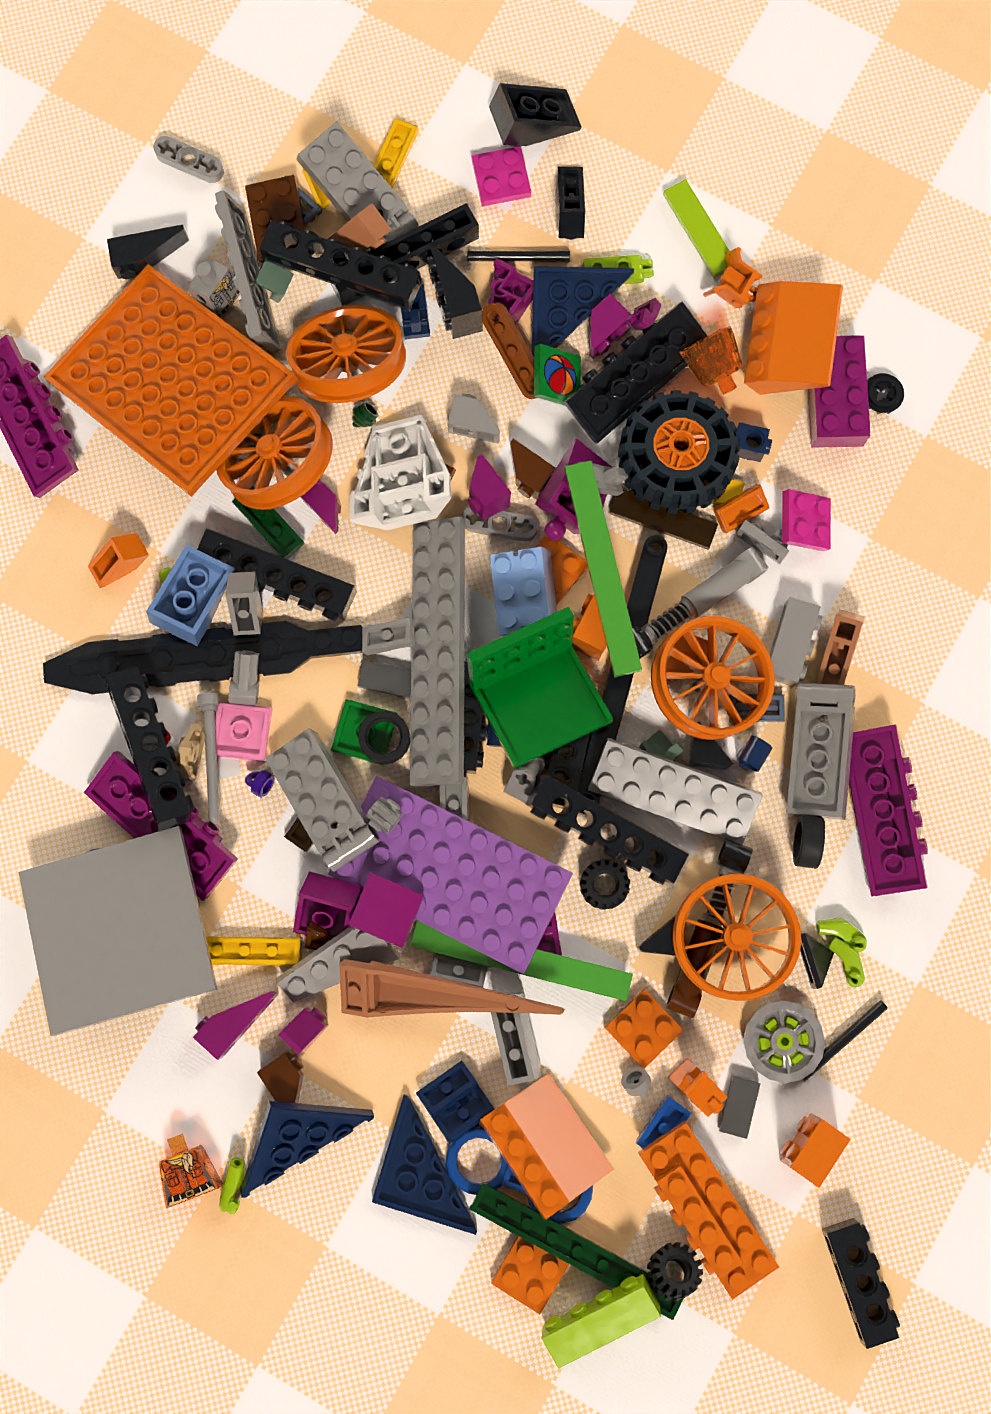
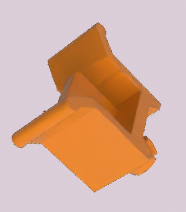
M737 247L725 254L727 268L719 281L721 285L704 292L703 296L708 297L716 294L733 307L740 309L748 301L755 302L757 288L752 287V284L761 279L763 275L742 261L741 248Z
M688 1057L668 1076L707 1117L712 1113L717 1114L723 1109V1102L728 1097Z

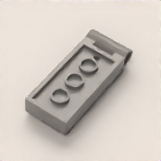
M337 121L298 153L297 162L347 222L373 203L391 228V231L383 236L386 240L384 243L419 227L415 217L407 211L408 207Z
M798 684L786 810L788 815L798 817L800 815L823 817L824 819L846 820L855 716V685ZM824 718H828L826 722H822Z
M308 728L265 758L319 854H322L325 863L333 872L380 841L378 833L368 824L370 822L369 819L366 817V814L316 731Z

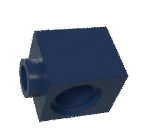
M739 422L735 437L740 439L741 448L738 452L740 458L761 462L764 454L769 455L772 446V439L768 438L770 429ZM746 440H755L758 443V447L749 446Z

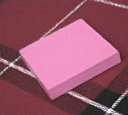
M219 702L220 706H217L215 718L217 757L265 762L273 709L270 707Z

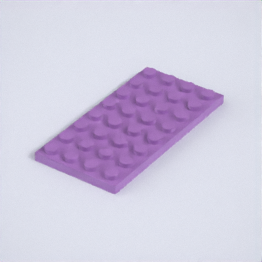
M376 776L361 805L364 813L367 815L373 804L383 797L385 800L389 798L401 807L399 811L403 816L390 833L386 834L384 831L377 832L380 838L378 843L337 871L333 872L330 869L328 875L342 881L362 886V892L369 874L372 873L424 895L415 917L416 920L525 974L573 872Z

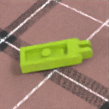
M641 255L583 259V267L634 268V274L624 284L643 283L644 278L654 276L653 269H644L653 267V260L642 259Z

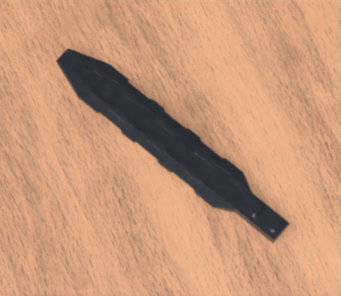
M287 621L262 623L261 634L234 635L233 629H225L224 627L207 629L198 646L171 633L123 641L118 639L92 641L44 662V683L92 695L108 693L105 675L134 666L138 667L140 675H146L149 686H156L157 688L209 680L210 682L225 681L233 677L235 652L244 650L259 653L258 675L289 674L313 658L363 653V626L354 625L306 630Z

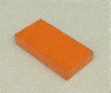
M755 484L715 507L713 511L722 532L728 533L742 525L745 520H751L770 507L762 486Z

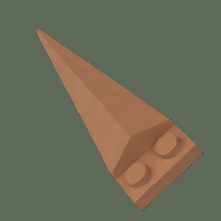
M343 959L340 963L341 1012L344 1014L367 1018L457 1012L561 1015L565 1010L559 1006L376 961L365 963Z

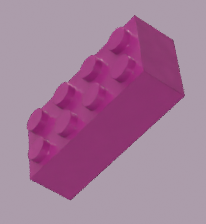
M864 335L837 336L830 386L808 389L811 448L863 447L871 436Z

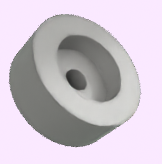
M633 1067L624 1073L621 1084L628 1095L643 1097L648 1093V1089L651 1086V1078L643 1067Z

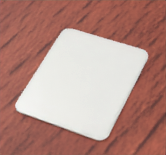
M217 758L218 779L241 775L239 759Z

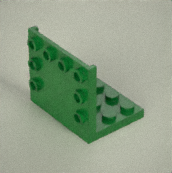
M569 607L467 653L470 687L514 769L613 722L612 715L572 646L574 615Z

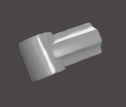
M245 650L235 652L233 679H231L229 687V703L257 706L259 696V682H257L259 653Z

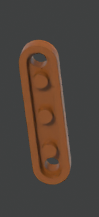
M499 302L486 305L482 310V322L521 393L528 399H536L537 397H534V357L507 308Z

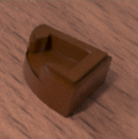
M310 921L307 928L305 948L317 950L330 941L332 937L322 926Z

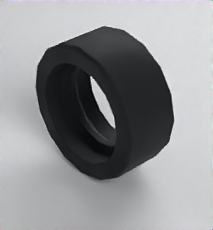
M377 711L367 716L361 723L358 741L363 753L370 760L380 764H390L401 759L408 751L410 731L404 719L398 714L390 711ZM379 722L393 723L400 732L401 739L399 745L390 753L376 752L369 744V732Z
M800 815L794 834L793 862L797 867L817 869L823 857L825 821L823 817Z

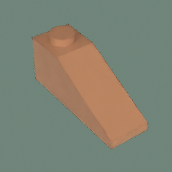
M371 203L327 240L331 238L336 239L345 246L351 248L359 247L364 250L371 246L375 250L386 241L383 236L391 231V228L373 203Z
M842 609L838 610L815 684H845L866 616Z

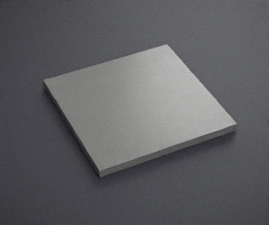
M180 826L18 872L50 1036L61 1035L218 990Z

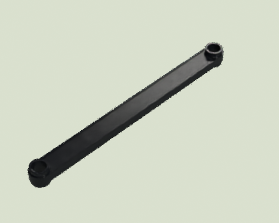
M660 535L648 537L643 545L627 604L632 628L635 626L641 628L649 620L668 548L666 540ZM657 543L661 546L662 551L654 553L649 549L648 545ZM612 665L610 666L602 700L612 715L613 722L592 732L577 791L584 796L590 797L598 804L601 795L589 791L588 786L607 737L613 740L617 738L634 675L632 673L614 677ZM584 811L579 812L581 815H586Z

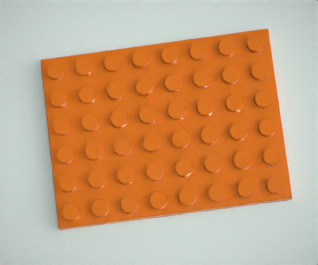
M149 264L43 376L48 383L191 497L298 380L295 373Z

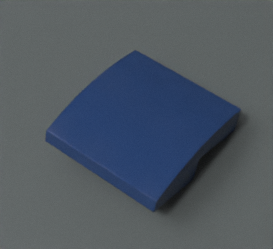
M462 1060L416 1092V1095L449 1144L480 1123V1119L495 1109Z

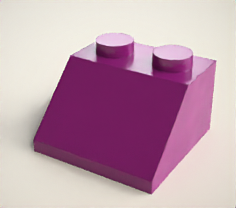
M309 871L299 892L293 932L306 935L311 921L327 930L333 939L350 927L348 924L360 898L362 886Z

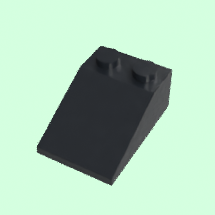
M500 83L489 105L503 145L529 146L580 131L582 128L567 89Z

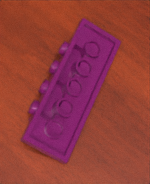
M5 335L0 339V429L33 496L41 498L79 471L70 453L74 450L71 444L73 435L67 428L62 426L60 422L62 413L56 406L51 404L49 400L51 391L44 383L40 382L37 376L40 374L38 366L33 361L23 359L13 337Z
M896 724L853 732L849 780L871 897L928 888L923 855L928 854V846L925 838L920 839L918 828L923 827L921 812L915 811L913 800H918L915 784H910L908 773H913L910 757H904Z
M120 751L113 752L83 793L134 839L158 832L135 765ZM155 770L152 771L155 775L159 776ZM171 792L161 795L167 801L173 800L176 797ZM194 806L195 810L191 812V821L178 826L182 829L196 895L204 901L208 899L237 862L238 858L221 843L223 838L218 834L220 832L219 828L209 821L204 822L198 816L199 810Z

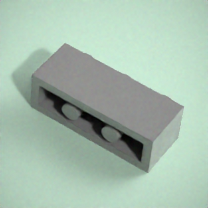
M789 597L785 602L769 654L776 682L794 687L799 680H804L808 667L804 665L806 655H811L815 645V641L811 640L813 631H818L823 617L819 615L821 606L793 597Z
M522 993V994L514 995V996H518V997L524 998L523 993ZM491 1012L507 1085L511 1086L543 1077L528 1013Z

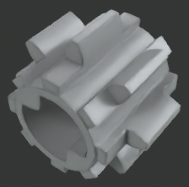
M383 797L379 798L366 815L371 820L368 824L377 832L384 831L386 834L390 833L403 816L399 811L401 807L392 799L388 798L385 800Z

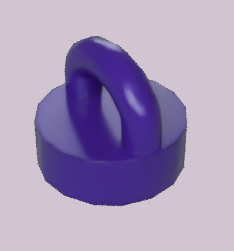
M265 769L261 772H251L245 777V783L251 787V793L260 798L269 793L275 782L274 774Z

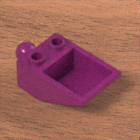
M574 438L535 503L536 506L553 518L547 522L544 529L545 535L553 541L562 539L566 529L573 534H580L564 470L565 466L577 464L578 462L592 461L593 464L612 467L577 438ZM600 494L603 507L607 497L606 494Z

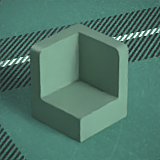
M264 261L259 269L260 272L255 283L272 292L269 299L279 303L284 297L294 274L278 265Z
M658 730L639 746L641 750L672 761L683 752L681 747L677 743L673 745L661 730Z

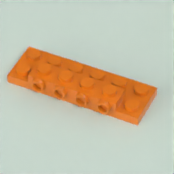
M686 1121L663 1134L646 1148L638 1151L639 1156L658 1184L653 1187L663 1203L667 1200L670 1202L674 1209L669 1211L678 1227L683 1224L689 1232L685 1235V1238L694 1251L698 1248L704 1255V1258L701 1259L703 1266L709 1275L715 1272L732 1300L779 1268V1265Z

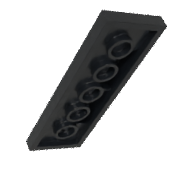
M683 301L677 303L660 319L654 321L652 325L641 330L642 333L636 338L631 335L620 344L623 349L617 354L614 352L608 354L601 361L603 366L598 371L593 368L582 377L584 383L563 402L594 444L599 443L628 418L632 412H635L639 404L651 398L689 365L682 352L708 337ZM702 349L689 357L690 360L693 361L702 353Z

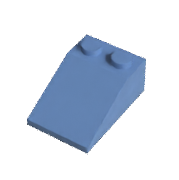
M186 545L146 611L149 623L198 646L210 626L225 593L228 573H234L235 569Z

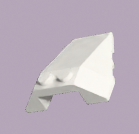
M422 414L373 427L364 453L366 459L363 468L359 469L357 474L359 480L356 489L351 492L349 498L350 521L373 528L391 530L436 519L451 499V477Z

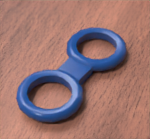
M481 1126L471 1128L453 1141L447 1149L445 1162L448 1175L456 1187L472 1195L477 1194L482 1183H474L464 1178L458 1168L457 1156L461 1147L469 1140L482 1138L492 1142ZM501 1155V1168L497 1175L484 1183L495 1189H499L503 1185L526 1193ZM593 1185L581 1194L578 1202L573 1207L564 1211H557L549 1218L560 1224L576 1220L587 1210L592 1200ZM527 1195L529 1205L532 1207V1209L539 1212L533 1204V1202L531 1201V1199L529 1198V1196Z

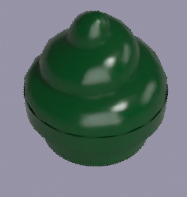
M367 401L357 403L353 407V427L365 428L373 426L376 423V418L379 416L377 410Z

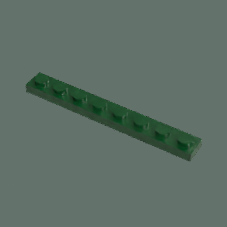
M482 1182L469 1207L471 1211L612 1288L620 1286L626 1278L631 1276L638 1277L644 1274L647 1279L646 1274L648 1272L550 1218L544 1220L536 1210ZM647 1279L648 1283H652L653 1279ZM655 1286L652 1290L660 1302L661 1314L674 1320L683 1299L679 1301H673V1298L669 1301L665 1300V1294H662L660 1297L656 1294L658 1288Z

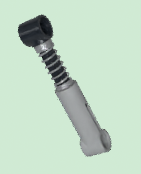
M748 548L730 564L681 596L679 604L676 603L674 608L670 607L668 612L664 611L662 616L658 615L657 620H651V624L647 623L641 628L633 627L632 630L639 658L641 659L653 649L652 645L658 639H662V635H668L669 630L673 631L675 626L679 627L681 622L685 623V619L698 618L739 588L751 583L765 573L769 567L755 548Z

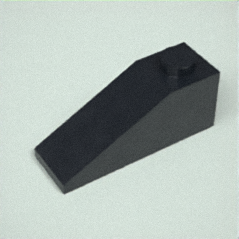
M558 167V238L569 240L584 238L585 194L583 167Z
M181 224L107 239L111 268L117 278L132 279L148 264L154 267L187 243L189 237L184 225Z

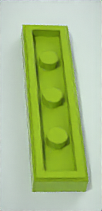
M685 179L664 190V198L712 277L716 278L722 275L727 268L725 254L730 250L687 180Z

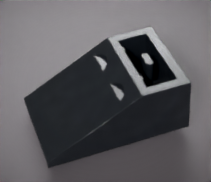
M434 245L430 246L431 256L427 257L428 271L431 283L435 285L438 306L442 309L445 330L451 331L453 339L482 332V308L475 285Z

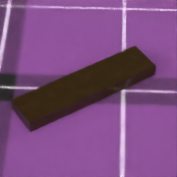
M624 489L622 494L615 497L610 510L611 515L709 550L718 523L690 513L686 514L685 511L679 509L677 514L667 513L668 508L661 506L658 511L650 508V501L645 499L643 502H640L635 497V493Z

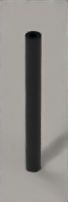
M467 251V261H494L496 258L502 261H570V251Z
M880 1000L824 1049L823 1057L814 1072L802 1080L806 1082L883 1014L888 1009L887 1005Z

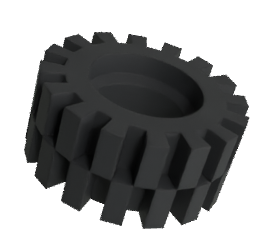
M601 859L595 861L581 875L580 891L584 900L592 907L599 908L600 910L619 906L624 902L630 891V879L628 878L627 871L623 869L621 864L614 862V860ZM600 874H608L615 880V890L610 895H601L595 890L594 881Z
M670 1242L662 1246L650 1257L649 1260L651 1261L647 1264L646 1268L650 1270L646 1274L647 1279H653V1282L649 1285L652 1289L657 1286L658 1291L656 1294L659 1297L665 1294L664 1299L668 1301L672 1298L673 1301L686 1298L698 1289L697 1286L702 1282V1279L699 1277L703 1275V1269H698V1266L702 1264L701 1260L695 1261L693 1257L697 1253L694 1250L689 1253L688 1249L690 1246L686 1244L680 1247L681 1242H675L674 1244ZM668 1261H675L681 1266L684 1273V1278L681 1282H674L667 1275L665 1267Z

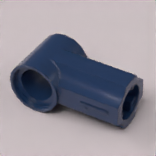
M752 735L736 756L739 761V767L746 771L751 769L759 772L773 747L761 738Z

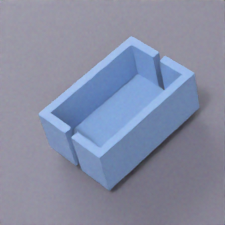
M543 547L518 550V553L511 551L490 555L498 635L506 636L557 612L550 550Z

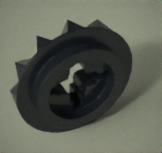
M879 373L867 380L869 409L876 411L878 415L880 413L890 414L900 407L904 400V388L896 377L886 373ZM889 388L888 394L886 395L887 399L882 398L881 400H876L879 394L877 390L882 392Z

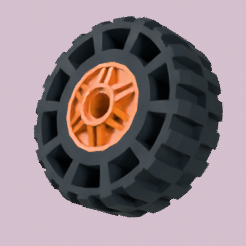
M672 390L668 395L659 393L653 395L651 402L645 400L639 404L637 412H632L628 417L618 448V457L620 459L618 466L619 468H624L625 473L628 474V478L624 481L629 490L634 489L636 492L635 497L640 502H643L645 499L650 501V508L657 511L660 506L668 508L667 513L677 514L678 509L684 510L686 514L695 512L698 506L704 509L712 504L713 499H719L730 484L740 459L738 455L741 448L740 439L735 437L737 428L734 422H729L727 419L729 414L724 408L721 407L719 409L715 406V401L709 397L704 399L698 396L699 393L690 391L689 394L681 393V390ZM706 479L710 484L704 486L702 482Z

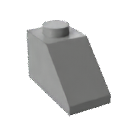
M455 394L447 423L448 433L499 444L500 430L481 400H478L471 394Z

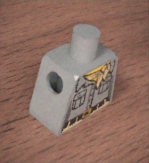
M210 258L206 262H201L197 265V275L190 283L189 290L194 299L223 319L239 297L240 291L237 290L233 281L235 273L228 267Z

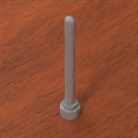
M202 693L197 695L198 707L201 708V712L204 713L209 821L215 824L219 822L220 814L214 712L217 711V706H220L219 694Z

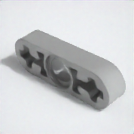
M168 136L159 137L154 142L153 149L160 162L208 183H216L222 179L224 169L217 157ZM168 146H169L170 149H171V152H170V151H165L164 154H163L162 151H161V149H167ZM186 155L196 157L195 161L190 165L182 163V159ZM213 166L216 167V171L211 170L210 173L207 172L206 167L209 169Z
M467 507L462 513V518L465 519V529L472 533L524 542L531 541L537 534V522L529 515L501 511L489 517L488 528H484V522L476 521L475 525H471L470 520L466 519L467 517H472V514H477V518L482 520L478 513L472 512L470 507ZM495 518H504L507 521L506 528L503 530L494 529L492 521ZM511 520H516L515 526L523 527L524 523H529V528L533 530H528L527 534H523L521 528L514 527V533L510 532Z

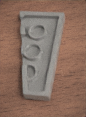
M350 926L278 976L276 984L292 1002H296L339 984L340 963L343 959L365 963L376 961L388 964L398 960L399 955L389 942Z

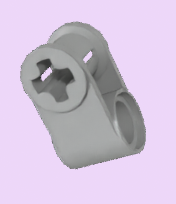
M538 757L515 768L503 792L526 803L544 769L545 763L543 759Z

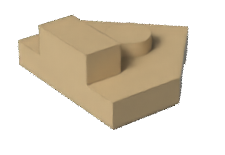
M192 723L186 736L180 739L175 763L180 765V770L185 780L195 782L205 742L204 727L202 725Z

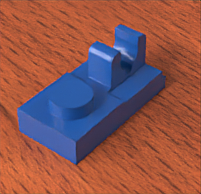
M666 1095L637 1137L635 1143L643 1149L646 1148L650 1143L669 1132L672 1128L683 1121H687L692 1113Z

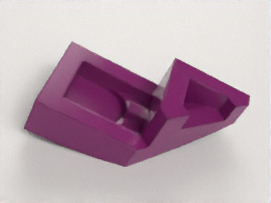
M655 297L634 308V313L628 316L627 320L635 330H643L652 325L656 320L661 303Z
M319 479L300 498L336 534L339 529L337 520L338 514H341V506L338 503L337 496Z

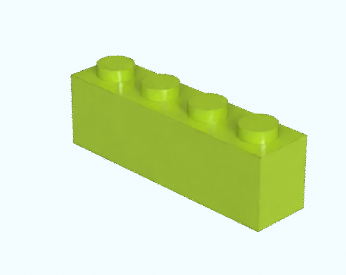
M644 1274L638 1277L631 1276L626 1278L620 1286L612 1290L606 1289L596 1295L595 1299L587 1303H577L569 1312L561 1316L554 1315L550 1317L542 1327L541 1339L559 1369L660 1318V1302Z

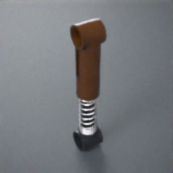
M726 839L717 860V864L720 866L717 872L718 875L744 874L751 859L753 848ZM727 884L730 897H732L731 891L735 889L733 887L734 884ZM722 885L714 887V891L710 892L712 897L708 901L722 918H725L723 914L724 911H727ZM708 909L703 913L702 919L697 920V922L724 930L721 927L722 924ZM695 926L689 945L721 939L722 934ZM719 942L687 949L688 959L696 971L716 953ZM711 964L699 974L704 980L707 978ZM680 969L677 980L671 989L666 1009L694 1018L701 1001L702 990L689 980L682 969Z

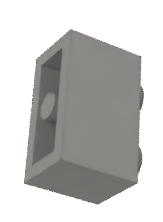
M256 572L228 573L226 599L233 634H261L263 610Z

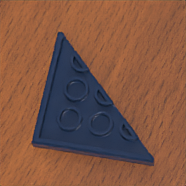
M534 266L533 357L535 346L538 344L557 348L591 316V310L609 294H614L634 274V268Z
M404 1094L372 1203L476 1235L477 1227L453 1181L449 1177L448 1171L409 1096Z
M269 1101L240 1189L241 1198L250 1196V1192L262 1184L266 1186L284 1175V1171L296 1163L302 1164L318 1154L319 1149L334 1141L336 1143L354 1131L353 1128L364 1121L370 1122L374 1119L373 1110Z

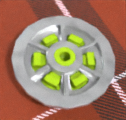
M785 1000L767 1003L755 1011L746 1024L743 1039L746 1057L754 1069L767 1079L782 1083L800 1081L814 1072L823 1057L825 1046L822 1026L815 1015L801 1004Z

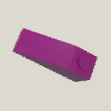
M271 991L212 1015L210 1018L205 1016L195 1027L198 1032L193 1038L215 1059H222L278 994L275 991Z

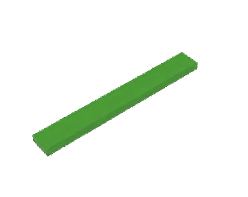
M592 461L565 466L564 470L614 677L641 672V662Z
M418 920L411 942V947L627 1001L633 976L632 973L537 949L525 974H522Z

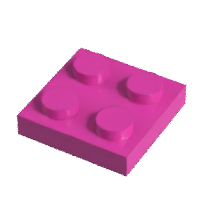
M521 146L471 155L481 207L531 197V188Z
M792 489L782 491V543L823 552L831 550V498Z

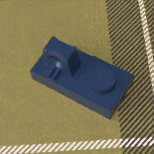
M424 284L420 285L411 310L401 308L405 340L430 337Z

